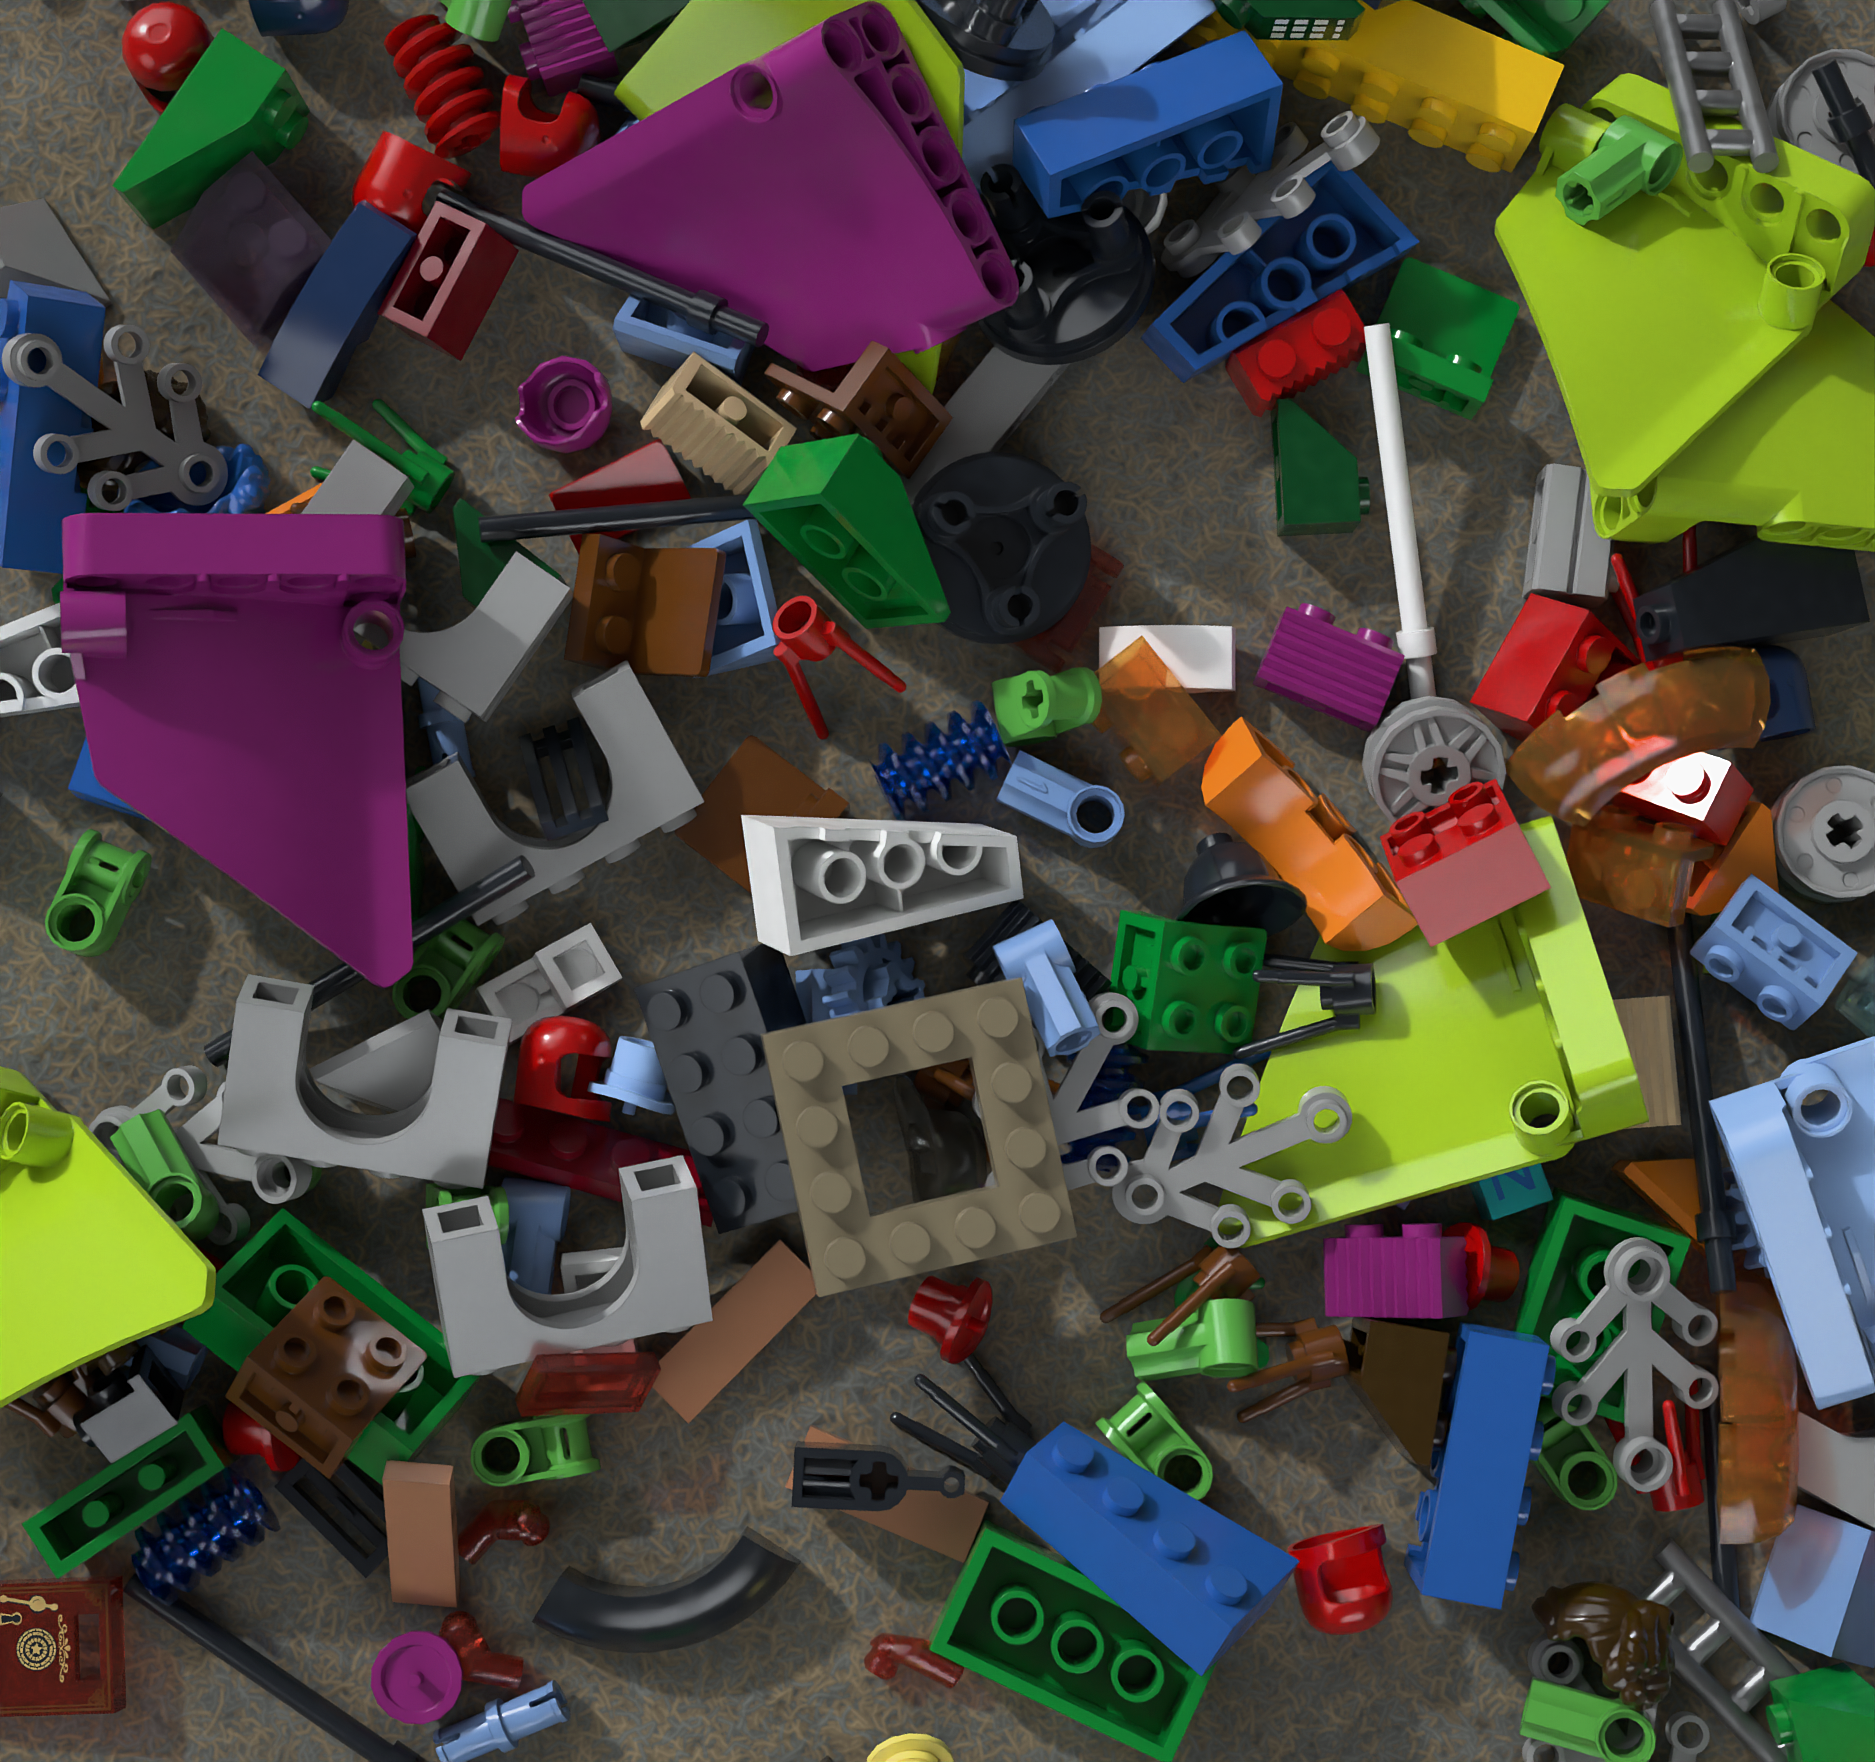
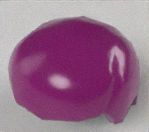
M560 356L543 362L526 379V382L518 387L519 415L515 417V422L535 444L544 449L561 453H571L587 449L603 436L610 423L613 410L612 393L608 379L597 367L587 360Z

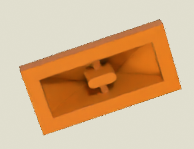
M1748 801L1727 846L1700 837L1689 854V857L1693 860L1688 875H1680L1667 907L1698 916L1721 912L1739 886L1751 873L1779 894L1771 810L1763 803Z
M1694 1158L1619 1160L1611 1170L1669 1225L1677 1227L1691 1239L1690 1245L1706 1258L1705 1245L1697 1242L1694 1216L1701 1213Z

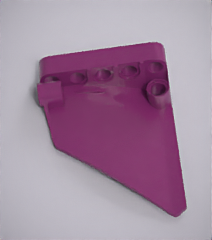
M866 1L833 15L765 54L738 65L727 73L527 184L522 191V214L524 220L533 227L596 251L691 292L697 293L703 289L727 299L728 307L768 323L769 332L764 342L765 345L804 370L811 372L855 363L872 340L888 347L894 354L913 350L915 354L920 353L967 329L968 325L1012 306L1019 294V282L1015 269L907 42L891 12L884 5L876 1Z
M81 513L63 518L64 591H60L62 653L70 654L94 777L102 788L166 831L269 905L369 982L383 989L391 987L405 976L413 966L400 645L403 641L405 630L400 615V602L406 591L403 519L396 516L379 514ZM360 624H376L385 631L389 643L382 649H367L356 640L353 629Z

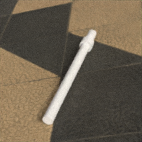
M1390 323L1365 326L1364 333L1402 630L1396 632L1398 653L1405 655L1404 659H1406L1411 700L1424 696L1436 697L1431 655L1437 653L1434 627H1427Z

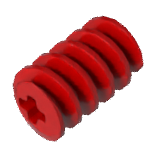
M426 14L407 19L396 26L386 36L383 44L388 54L395 57L393 62L394 68L398 76L405 79L403 87L408 98L415 101L414 111L419 121L426 124L424 133L429 143L436 146L434 154L443 159H451L471 152L485 143L492 133L500 127L501 111L482 113V110L491 105L495 98L491 89L483 88L472 91V88L478 85L485 76L481 67L470 66L461 68L474 55L469 44L451 46L461 38L463 33L451 27L447 22L440 23L437 15Z

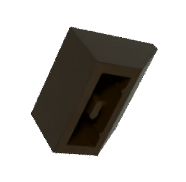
M1353 1317L1347 1352L1349 1373L1344 1376V1379L1396 1451L1417 1465L1430 1467L1432 1451L1441 1452L1446 1438L1447 1414L1438 1412L1442 1385L1451 1386L1456 1371L1457 1349L1456 1347L1448 1346L1450 1333L1430 1326L1389 1319Z

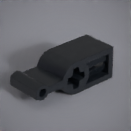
M797 1441L795 1445L791 1507L878 1512L889 1510L898 1505L906 1495L907 1490L940 1491L947 1498H956L964 1494V1470L953 1465L943 1467L941 1471L908 1470L901 1454L893 1448L882 1445ZM874 1462L886 1463L887 1473L898 1476V1482L887 1483L884 1494L872 1493L873 1487L871 1482L861 1480V1474L872 1472ZM805 1474L842 1475V1476H850V1477L817 1476V1475H805ZM952 1477L957 1479L958 1482L953 1486H949L945 1483L946 1479Z

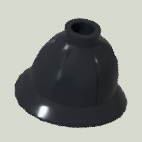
M1214 833L1203 838L1196 846L1198 857L1192 862L1184 878V907L1177 915L1176 921L1258 927L1265 929L1267 937H1270L1294 924L1305 913L1307 899L1299 888L1279 879L1276 871L1267 859L1245 842H1233L1231 835L1227 833Z

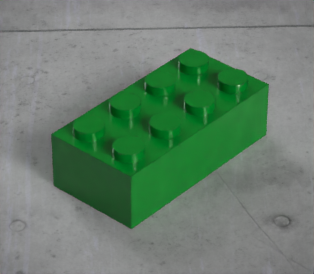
M282 1208L216 1273L215 1297L212 1306L202 1314L187 1319L182 1328L239 1372L246 1357L323 1277L328 1276L419 1346L427 1354L423 1365L367 1426L347 1457L383 1486L382 1478L386 1461L414 1462L460 1409L482 1375L470 1374L454 1378L442 1332Z
M984 1519L929 1637L930 1651L1161 1762H1172L1217 1664L1216 1662L1201 1677L1063 1556Z

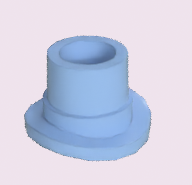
M620 1036L611 1067L607 1068L604 1080L590 1081L587 1091L625 1101L622 1112L629 1115H635L637 1106L669 1115L675 1113L676 1110L671 1095L666 1092L667 1083L653 1042L634 1037Z

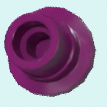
M412 1630L394 1637L379 1651L371 1668V1689L377 1704L390 1717L405 1724L424 1725L440 1719L455 1705L462 1690L463 1667L458 1652L446 1638L431 1631Z

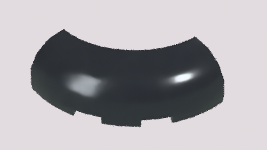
M747 1526L739 1538L715 1561L682 1580L665 1585L644 1587L613 1584L598 1580L568 1566L558 1578L532 1622L556 1636L599 1650L622 1653H654L679 1649L719 1635L750 1617L780 1590L801 1561Z

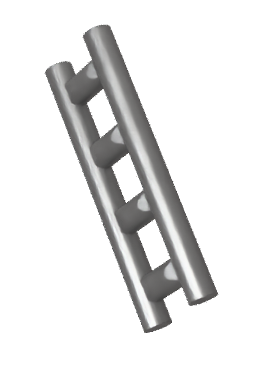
M1672 0L1654 1L1650 7V15L1689 169L1695 173L1709 170L1714 164L1713 156H1750L1755 171L1759 173L1773 171L1779 164V157L1735 1H1716L1712 6V14H1677ZM1684 40H1719L1722 52H1686ZM1693 77H1729L1732 90H1696ZM1703 116H1739L1743 129H1706Z
M1671 1538L1666 1539L1652 1554L1666 1571L1639 1597L1625 1583L1620 1584L1618 1587L1628 1590L1639 1600H1652L1666 1606L1686 1590L1711 1618L1685 1644L1672 1633L1671 1647L1675 1654V1669L1673 1671L1760 1762H1789L1785 1745H1778L1748 1711L1770 1691L1769 1681L1800 1674V1672ZM1732 1637L1731 1639L1753 1660L1756 1666L1728 1692L1707 1670L1703 1663Z

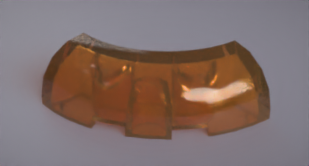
M1709 647L1684 651L1683 662L1670 664L1652 671L1648 670L1645 663H1641L1596 684L1595 687L1599 695L1577 708L1567 717L1560 710L1552 714L1527 737L1505 763L1506 772L1521 792L1541 809L1563 821L1585 827L1602 806L1618 792L1638 778L1664 764L1694 753L1712 749L1735 747L1754 749L1766 726L1771 703L1769 676L1757 651L1742 647Z
M1735 1269L1737 1292L1716 1294L1715 1316L1718 1320L1716 1351L1718 1384H1720L1721 1422H1732V1424L1718 1425L1716 1505L1720 1544L1733 1545L1760 1543L1779 1536L1794 1522L1797 1509L1799 1470L1798 1371L1794 1343L1772 1282L1755 1272Z

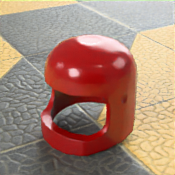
M169 1L152 3L138 10L128 21L121 40L124 62L146 100L159 116H161L169 103L159 101L146 87L159 91L179 90L214 40L207 24L197 13L188 6Z
M509 74L505 79L502 93L499 160L501 171L538 179L600 144V119L596 108L589 100L580 94L569 91L565 97L560 114L548 113L540 110L533 102L531 79Z
M383 131L352 190L353 207L355 208L359 202L366 200L379 211L395 219L418 236L427 219L422 210V202L432 183L440 181L462 192L472 173L399 136Z
M569 1016L544 1017L531 1024L526 1029L519 1048L513 1103L610 1122L612 1102L603 1101L599 1094L587 1091L590 1081L599 1080L602 1063L606 1059H612L611 1042L604 1029L586 1019ZM567 1054H579L570 1098L561 1092V1059Z
M1383 1524L1317 1535L1293 1543L1287 1548L1289 1555L1300 1560L1293 1571L1297 1596L1304 1617L1317 1631L1329 1635L1356 1634L1377 1626L1388 1615L1392 1608L1393 1590L1385 1570L1381 1551L1382 1545L1387 1542Z

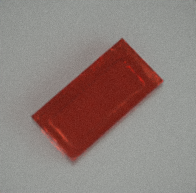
M654 1352L538 1354L515 1397V1401L521 1416L639 1412L661 1371V1367Z

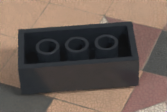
M762 943L635 987L634 990L718 1234L798 1211L760 1035L807 1024L783 953Z

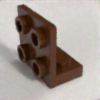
M873 340L834 393L773 363L764 372V375L780 390L776 396L779 404L796 417L804 421L809 419L814 424L809 433L816 440L859 433L881 450L883 460L897 474L907 479L911 478L953 419L949 412L888 347Z
M582 534L564 660L604 671L627 660L635 675L707 677L710 672L726 553L716 548H643L602 534Z
M750 735L743 741L701 795L704 803L694 807L697 816L687 824L675 829V835L752 895L741 815L845 819L851 812L849 802L832 789L824 790L757 737Z
M325 1276L246 1357L225 1397L330 1479L346 1461L367 1426L423 1365L427 1354L335 1280Z

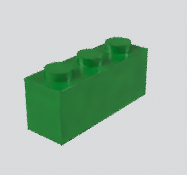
M204 1404L178 1420V1424L121 1457L23 1522L22 1526L55 1577L59 1579L241 1457L229 1452L224 1442L221 1426L207 1405Z

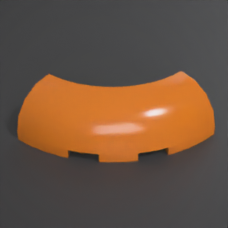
M1242 716L1237 719L1215 743L1204 766L1201 789L1205 806L1222 818L1255 850L1260 852L1274 868L1281 880L1296 886L1305 894L1307 899L1305 912L1312 920L1325 944L1342 951H1368L1392 943L1417 926L1418 923L1396 882L1384 865L1380 862L1375 864L1366 850L1351 837L1357 831L1324 793L1316 797L1305 780L1293 770L1295 763L1272 741Z

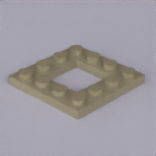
M1021 977L760 1034L814 1286L818 1297L1077 1237ZM968 1058L995 1185L869 1214L842 1086Z

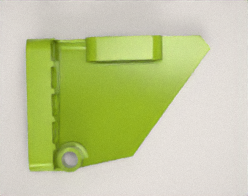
M1831 300L1827 301L1816 312L1813 328L1810 333L1789 350L1638 494L1628 498L1604 497L1598 495L1590 484L1592 517L1598 536L1608 540L1650 544L1667 543L1699 522L1715 521L1755 525L1758 538L1769 542L1875 552V337Z

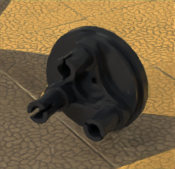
M915 0L961 61L963 68L971 72L998 80L1025 81L1038 76L1052 54V40L1055 32L1054 24L1049 12L1040 0Z
M1004 163L992 166L991 168L998 182L994 185L991 176L986 171L981 178L980 189L990 205L989 217L1015 269L1019 282V294L1012 306L976 321L980 330L1003 353L1018 360L1039 365L1074 363L1095 356L1110 348L1122 339L1140 319L1149 303L1154 287L1155 258L1149 238L1141 222L1133 212L1122 204L1120 197L1116 193L1108 190L1092 193L1085 199L1080 212L1047 218L1032 193L1025 191L1022 178L1014 166Z
M985 452L967 456L949 464L932 476L914 497L911 507L951 611L945 622L936 624L951 634L965 640L995 645L1015 643L1032 638L1046 631L1062 619L1078 599L1090 567L1091 537L1085 516L1087 497L1085 494L1079 497L1076 494V491L1081 489V487L1072 482H1064L1048 467L1033 459L1006 452Z

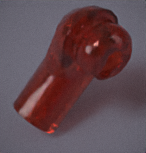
M498 1499L491 1501L458 1535L459 1555L467 1562L475 1565L497 1540H522L523 1544L530 1547L539 1545L547 1538L550 1532V1520L541 1513L540 1507L529 1500Z
M454 1611L444 1618L439 1636L446 1638L458 1652L463 1667L464 1681L511 1689L518 1688L523 1672V1657L491 1652L477 1625L475 1617L469 1612Z
M887 1632L877 1635L869 1642L872 1648L864 1657L865 1668L884 1680L894 1678L899 1665L902 1664L950 1689L958 1683L964 1671L963 1666L930 1651L929 1640Z

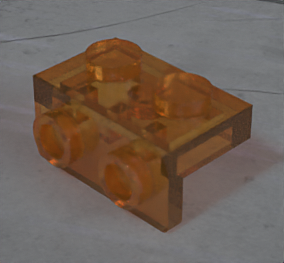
M1140 636L1094 672L1101 686L1102 704L1100 713L1091 724L1100 734H1103L1109 728L1125 747V749L1118 753L1120 760L1140 784L1149 778L1159 788L1172 775L1222 736L1143 636Z
M1602 806L1600 813L1573 818L1566 860L1579 898L1668 928L1683 924L1694 862L1713 858L1715 844L1694 838V829L1682 824L1659 822L1652 825L1639 821V812L1621 806Z

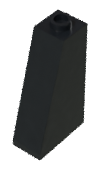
M1757 534L1633 599L1636 613V630L1642 641L1646 662L1830 636L1870 622L1854 550L1769 542L1761 540Z

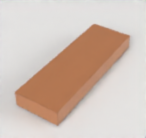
M780 1239L711 1308L713 1321L696 1324L643 1379L689 1424L816 1295L811 1268Z
M813 1425L810 1426L804 1440L806 1442L856 1444ZM879 1461L874 1462L871 1473L861 1474V1480L871 1482L873 1487L872 1493L884 1494L887 1483L898 1482V1476L888 1474L886 1463ZM907 1466L908 1470H917L910 1466ZM793 1469L785 1486L791 1490L793 1488ZM805 1474V1475H817V1476L850 1477V1476H842V1475ZM907 1490L900 1503L889 1510L878 1512L840 1511L964 1563L988 1507L989 1500L964 1490L963 1495L956 1498H947L940 1491Z
M387 1460L382 1483L392 1602L457 1608L460 1594V1570L454 1466Z

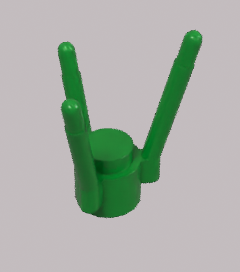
M375 399L372 402L373 409L418 454L409 449L400 454L323 402L315 401L312 403V410L394 466V468L410 479L414 489L400 507L406 508L408 515L412 516L417 507L430 514L438 506L455 476V471L446 466L449 458L430 447L383 400ZM314 466L310 470L313 478L322 481L331 472V470L319 466Z

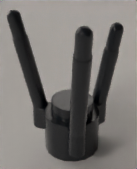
M1264 953L1263 966L1284 970H1255L1252 973V978L1255 982L1320 986L1322 1010H1334L1335 1016L1233 1049L1232 1054L1236 1059H1243L1337 1030L1360 1029V1015L1376 1013V981L1373 963L1359 964V961L1334 962Z
M971 1353L963 1362L1003 1416L1005 1422L995 1416L985 1425L925 1375L918 1374L915 1376L914 1382L917 1387L976 1436L971 1446L979 1453L899 1412H893L890 1415V1421L913 1436L970 1465L986 1480L994 1474L1006 1485L1010 1484L1025 1454L1037 1442L1027 1434L1032 1424L1015 1410L975 1355Z

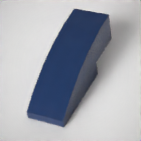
M366 200L359 202L337 232L292 305L270 347L258 376L309 409L312 408V403L315 401L325 402L331 399L338 388L356 346L369 339L380 316L377 312L401 269L417 234L387 214L379 211Z

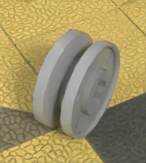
M1830 49L1809 57L1788 77L1785 83L1772 95L1766 114L1774 137L1859 175L1845 142L1838 144L1827 120L1832 115L1811 71L1826 62L1836 59L1856 104L1864 103L1874 124L1869 129V132L1875 143V57L1856 49Z
M1424 696L1401 702L1383 715L1366 739L1362 760L1367 790L1391 824L1407 814L1418 811L1425 814L1447 803L1449 796L1453 792L1473 782L1485 784L1496 778L1503 790L1506 775L1501 745L1478 715L1454 699ZM1440 757L1445 765L1436 766L1434 776L1427 778L1422 771L1432 769L1433 759Z
M1851 765L1823 767L1787 786L1769 808L1772 815L1778 880L1795 895L1821 904L1850 902L1875 891V773ZM1840 824L1847 836L1840 839L1842 843L1833 846L1826 834L1833 830L1831 827Z

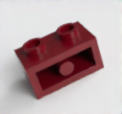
M436 200L377 313L413 339L462 361L519 250L488 224Z

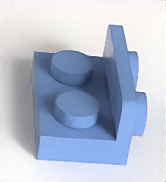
M1752 873L1739 886L1711 927L1696 941L1690 950V954L1701 962L1712 976L1730 984L1754 1002L1765 1016L1782 1023L1790 1030H1796L1824 1004L1857 955L1855 950Z

